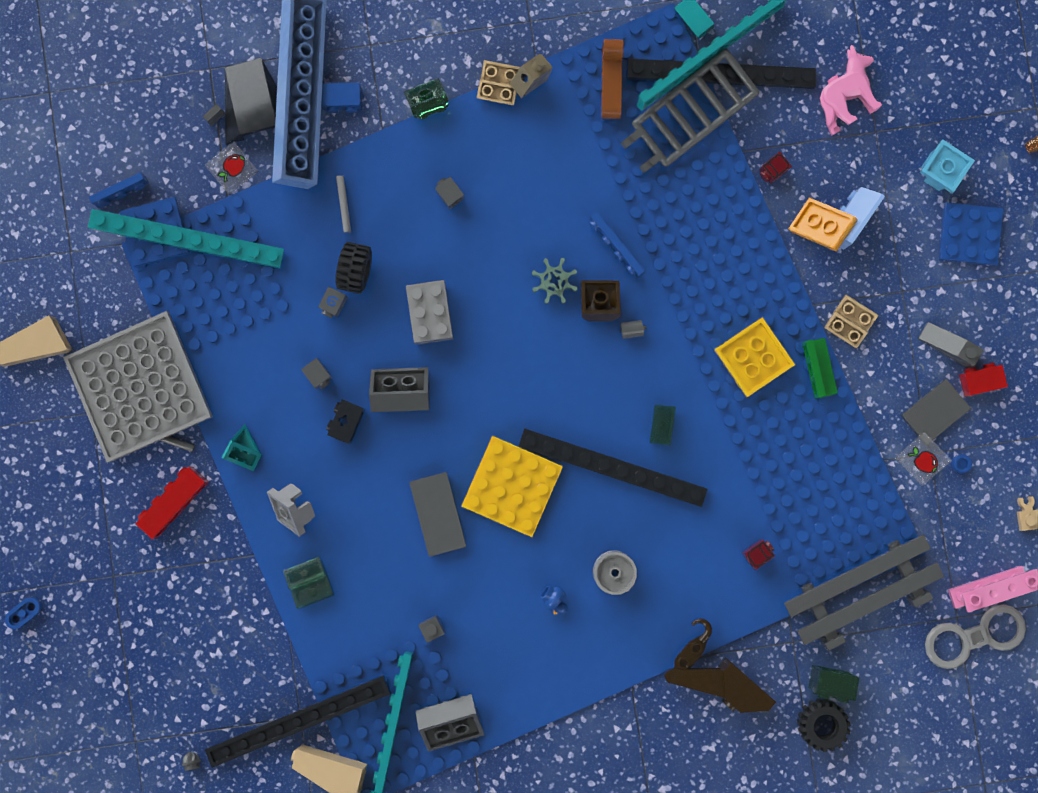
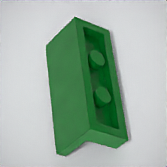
M825 338L803 342L802 346L814 398L837 394Z

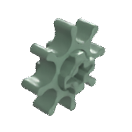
M545 258L543 263L547 268L544 273L532 271V276L541 279V284L538 287H533L532 291L533 293L539 290L546 291L547 298L545 299V304H549V299L553 295L559 296L561 303L565 304L566 299L563 297V292L566 289H571L574 292L577 291V286H572L568 283L569 277L576 275L577 270L574 269L569 273L563 271L564 258L560 259V264L557 267H551L548 259ZM551 274L555 279H559L558 289L554 283L550 284L552 280Z

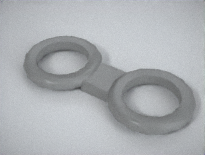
M1002 604L989 608L981 617L980 625L965 630L953 623L939 624L932 628L926 637V654L936 666L952 669L964 664L972 649L987 644L993 649L1000 651L1011 650L1024 639L1026 632L1025 620L1014 607ZM1005 612L1015 619L1017 630L1011 640L1000 643L991 637L988 626L994 615ZM944 631H953L962 640L961 653L957 658L950 661L941 660L934 651V641Z

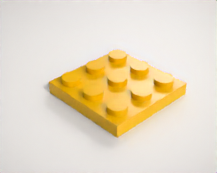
M763 317L714 349L746 397L795 365Z

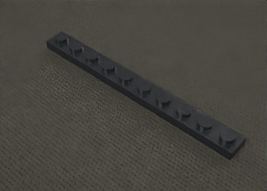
M628 58L627 79L657 81L660 78L665 79L672 69L680 68L684 61ZM718 63L716 65L731 85H745L730 64ZM740 64L755 86L814 89L816 87V68ZM710 70L702 76V79L707 84H720Z
M525 428L518 446L700 507L703 506L708 490L707 488Z
M382 675L205 749L206 755L213 768L390 695V688L385 676Z

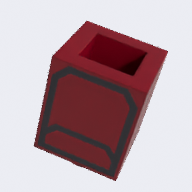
M779 152L759 169L761 172L760 176L765 182L772 184L792 166Z
M761 539L742 552L755 570L775 557L772 552L774 551L773 546L769 541L765 542Z

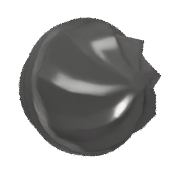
M188 752L183 757L182 767L184 766L185 771L201 768L200 762L202 761L197 753Z

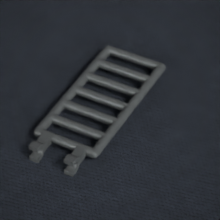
M724 49L633 120L632 125L636 131L620 144L626 149L642 137L655 154L639 167L643 173L659 161L664 167H668L757 97L759 90L728 49ZM723 59L727 60L750 91L742 99L716 66ZM709 70L735 103L727 111L702 79V76ZM694 82H696L720 114L713 122L709 120L686 89ZM679 94L682 95L705 126L697 134L671 101ZM664 106L667 107L690 138L682 146L656 113ZM648 118L653 120L675 149V152L667 158L641 125Z

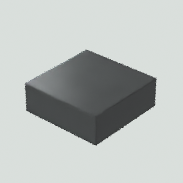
M216 104L203 115V118L213 126L225 113Z

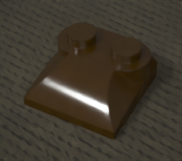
M581 280V316L587 321H614L620 318L619 281Z

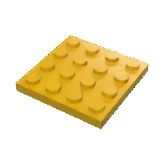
M492 436L461 507L533 537L563 466Z

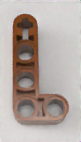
M623 39L603 40L601 119H621Z

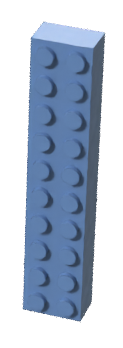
M282 0L272 183L304 189L317 185L327 0Z

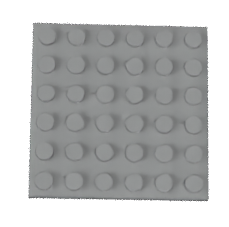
M169 311L158 314L63 357L107 463L213 417Z

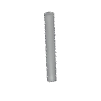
M336 176L344 233H351L344 176Z

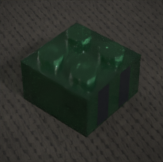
M812 665L808 688L814 691L813 694L818 695L817 697L829 699L831 696L836 698L837 701L849 703V700L856 701L860 677L848 671Z

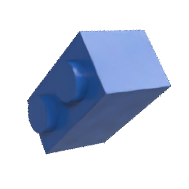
M322 83V107L324 111H327V113H338V111L346 110L347 113H356L357 110H362V87L360 83Z

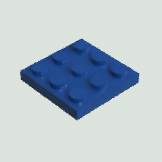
M176 197L119 211L120 215L184 228ZM126 237L134 267L190 253L188 249Z
M944 203L939 260L992 266L998 265L1003 208Z

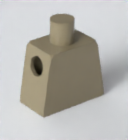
M538 54L520 67L509 84L523 98L546 82L553 68L542 54Z

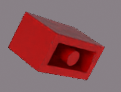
M994 362L983 365L984 369L977 370L976 367L964 369L965 373L959 374L964 397L1008 387L1003 365L996 366Z

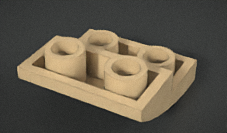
M484 60L477 98L514 105L517 92L509 83L520 67Z
M845 294L824 328L857 348L877 319L878 314Z

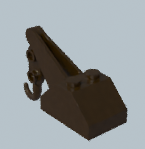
M702 618L694 620L691 624L693 626L698 623L703 624L705 632L701 636L690 640L675 657L674 668L667 669L664 673L666 681L671 684L723 697L722 701L733 712L736 709L740 713L769 711L776 701L726 657L717 668H691L704 653L707 641L712 634L711 624L707 620Z

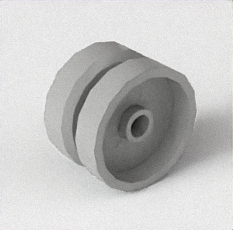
M617 550L607 551L595 560L593 578L598 587L604 592L611 595H621L629 591L634 585L637 578V569L633 560L625 553ZM613 569L619 572L615 577L611 574Z

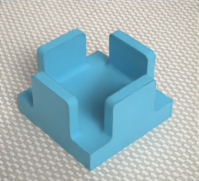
M942 139L921 166L922 170L920 173L926 176L924 182L936 190L946 189L953 193L975 160Z

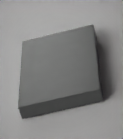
M944 379L901 416L921 441L927 445L971 408L949 381Z

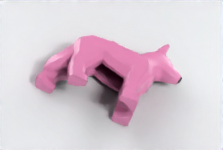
M853 45L850 46V50H847L846 74L839 78L837 75L827 81L828 85L823 88L820 96L821 106L824 110L826 124L831 136L841 131L836 123L837 117L847 125L857 120L856 116L848 112L847 100L859 98L869 114L877 111L882 106L881 102H877L874 98L869 79L865 73V68L873 63L874 58L857 53Z

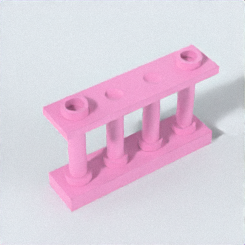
M1018 566L948 589V593L955 609L965 606L969 613L1038 590V570L1033 569L1025 572L1023 566Z

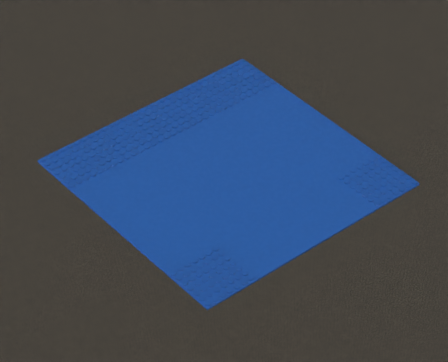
M673 3L547 57L546 60L553 68L548 80L523 98L517 93L514 105L478 99V88L320 156L318 160L317 185L309 189L272 183V178L181 217L183 226L187 229L283 248L284 254L281 268L190 250V253L134 267L127 241L122 244L152 317L169 311L213 415L212 418L200 422L198 425L317 702L382 675L385 676L391 694H395L397 687L393 686L396 675L400 674L401 667H397L400 655L403 656L405 651L413 652L383 793L397 792L659 675L667 669L674 668L675 657L690 640L701 636L705 632L703 624L698 623L694 626L691 624L696 619H705L712 627V634L707 641L703 653L706 654L789 617L790 615L784 602L802 594L801 587L805 584L812 583L814 587H817L888 552V544L893 541L899 540L900 544H904L918 537L729 121L726 120L668 167H664L659 161L645 173L639 167L655 154L642 137L626 149L620 144L636 131L632 125L633 120L666 95L664 94L641 111L637 106L639 95L645 89L650 90L656 81L627 79L628 58L685 61L689 57L693 58L697 55L684 22L674 9L676 5ZM604 39H623L621 119H601L602 46ZM696 83L686 88L711 122L720 116ZM707 84L711 91L714 93V95L717 97L712 84ZM681 94L671 100L696 134L705 128ZM666 106L656 112L681 146L690 140ZM648 118L641 124L666 158L675 152V149L651 118ZM336 176H344L351 233H344ZM449 177L452 178L465 197L464 200L450 210L435 190L436 184L441 179H448ZM597 211L645 270L640 277L637 278L635 275L631 276L626 270L627 265L623 260L620 262L614 255L615 250L611 245L608 247L603 242V235L599 231H594L589 223L591 221L589 219L593 213ZM346 242L370 246L372 250L370 273L366 287L361 294L340 290L336 287L337 264L341 250ZM545 258L548 259L551 267L559 266L560 259L564 258L563 271L569 273L574 269L577 270V274L570 276L568 279L570 285L577 286V291L574 292L571 289H566L563 292V297L566 299L565 304L561 303V298L557 295L551 296L549 304H545L544 302L547 298L546 291L539 290L536 293L532 291L533 287H538L541 284V279L532 276V271L544 273L547 269L543 263ZM551 274L552 280L550 284L554 283L558 289L559 279H555ZM444 280L453 340L415 345L406 285ZM581 280L619 281L620 318L614 321H587L581 316ZM328 286L348 297L338 318L335 316L329 318L321 314L322 310L318 307ZM763 317L795 365L746 397L714 349ZM642 320L643 326L647 327L644 330V336L622 338L620 323ZM825 338L838 393L815 399L802 343L808 340ZM316 358L322 362L333 377L329 380L331 383L324 389L314 388L301 370ZM429 368V410L371 412L369 399L371 369ZM342 399L365 408L351 444L327 435V425L336 415L334 408L337 402L341 403ZM347 416L340 420L343 423L342 426L349 423ZM244 424L259 452L262 454L254 471L222 458L230 440ZM524 428L708 489L703 506L700 507L529 451L563 466L533 537L461 507L491 437L495 436L518 447ZM447 472L467 547L429 557L409 482ZM289 484H293L302 491V495L295 499L296 508L308 501L311 503L315 517L303 526L305 529L304 534L299 537L277 520L267 491L272 488L280 491ZM760 539L765 542L769 541L774 548L772 552L775 557L757 570L753 569L742 552ZM617 550L625 553L633 560L637 569V578L634 585L629 591L621 595H611L604 592L598 587L593 578L595 560L607 551ZM925 552L909 559L910 562L923 557ZM895 566V567H893V568H891V569H889V570H887V571H885V572H883V573H881V574H879V575H876V576H874V577H872V578H870V579H868V580H866V581H864V582H862V583H865V582H867V581H869V580H871V579H874V578H876V577H878V576H880V575H883V574H885V573H887V572H889V571H892V570L896 569L897 566ZM613 569L611 572L614 577L619 573L616 569ZM549 585L552 588L560 587L566 593V598L561 601L568 607L564 615H554V609L550 610L545 607L544 600L540 596L546 586ZM438 615L446 632L444 635L427 643L418 625ZM391 694L326 721L340 756L368 764L361 793H370L371 790H375L376 784L373 783L375 771H379L380 764H377L379 752H383L384 745L381 744L383 732L387 733L388 725H385L387 713L391 714L392 706L389 705ZM472 694L484 735L428 752L418 729L415 711Z

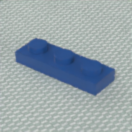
M140 172L89 196V199L96 207H105L116 198L122 199L133 190L143 189L144 185L149 182L146 176Z

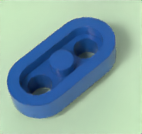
M29 597L20 602L6 614L5 624L7 627L19 629L41 612V601L36 597ZM31 603L35 605L34 610L30 608ZM16 615L20 618L19 622L15 621Z

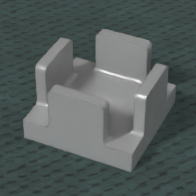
M293 484L287 485L280 491L274 488L267 491L277 520L299 537L304 534L305 529L303 526L315 517L311 503L308 501L296 508L295 499L302 495V491Z

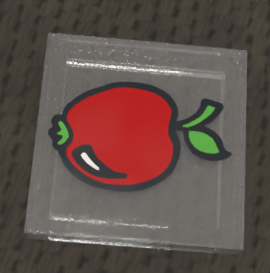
M232 142L205 164L229 195L259 172L235 142Z
M925 432L895 457L922 486L952 461Z

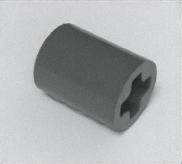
M642 320L620 323L623 339L644 336V330L647 329L646 326H643Z

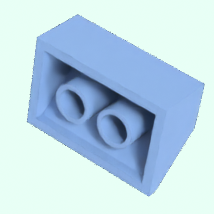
M863 187L851 192L847 198L849 203L846 207L842 206L840 210L855 216L857 222L840 248L844 250L853 244L885 196L883 194Z

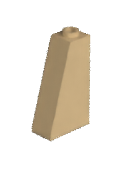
M49 315L0 342V366L6 367L69 353L73 349L56 317Z
M303 744L295 749L291 756V761H293L292 769L327 792L361 793L368 764Z

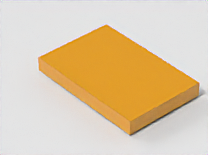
M809 198L788 229L794 234L837 252L857 222V218Z

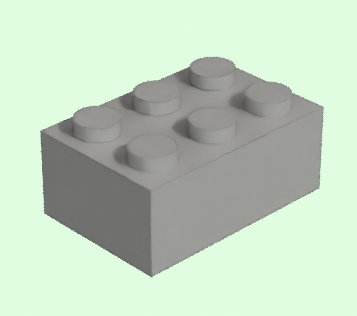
M440 280L406 285L415 345L453 340L445 281Z

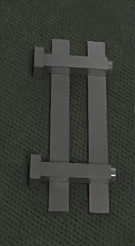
M921 535L904 544H900L899 540L893 541L888 544V552L817 587H814L812 583L805 584L801 587L802 594L784 602L790 617L810 608L816 619V622L797 630L803 644L806 645L824 636L821 642L827 650H831L846 642L844 636L836 632L837 629L908 594L911 595L907 597L909 604L916 608L933 600L931 593L923 589V587L944 577L938 563L936 562L915 572L909 560L931 549L925 535ZM897 566L903 579L828 615L822 602Z

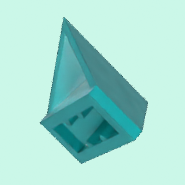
M245 424L230 440L222 458L254 471L262 454L259 452Z

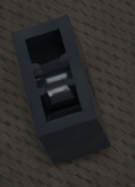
M343 399L341 403L337 402L334 408L336 415L333 420L329 421L326 428L328 431L327 435L351 444L365 408ZM347 416L349 423L342 426L343 423L340 420Z

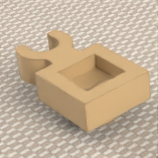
M1029 496L1027 504H1024L1023 498H1018V505L1022 508V511L1017 512L1019 531L1038 529V509L1032 508L1035 503L1034 497Z

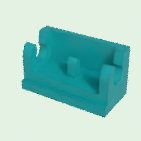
M683 0L674 8L697 38L703 37L715 27L714 22L696 0Z

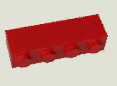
M183 467L177 474L178 478L165 486V492L161 496H156L150 504L152 506L148 510H143L137 518L139 520L135 524L151 539H157L209 483L194 467Z

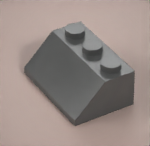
M429 368L371 369L369 388L371 412L429 410Z
M472 694L415 711L418 729L428 752L484 735Z

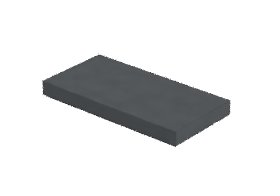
M447 472L409 482L429 557L467 547Z

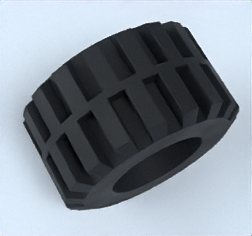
M351 242L345 243L337 264L335 278L337 289L358 294L364 291L372 262L370 246Z
M816 699V702L811 700L808 702L810 705H804L802 707L804 711L799 712L798 716H800V719H797L798 731L801 733V737L818 751L819 749L823 752H827L828 749L835 751L836 746L842 747L841 742L848 740L846 734L850 735L848 727L851 726L848 721L849 717L844 710L828 699ZM822 715L832 716L833 727L831 731L825 735H817L814 731L816 719Z

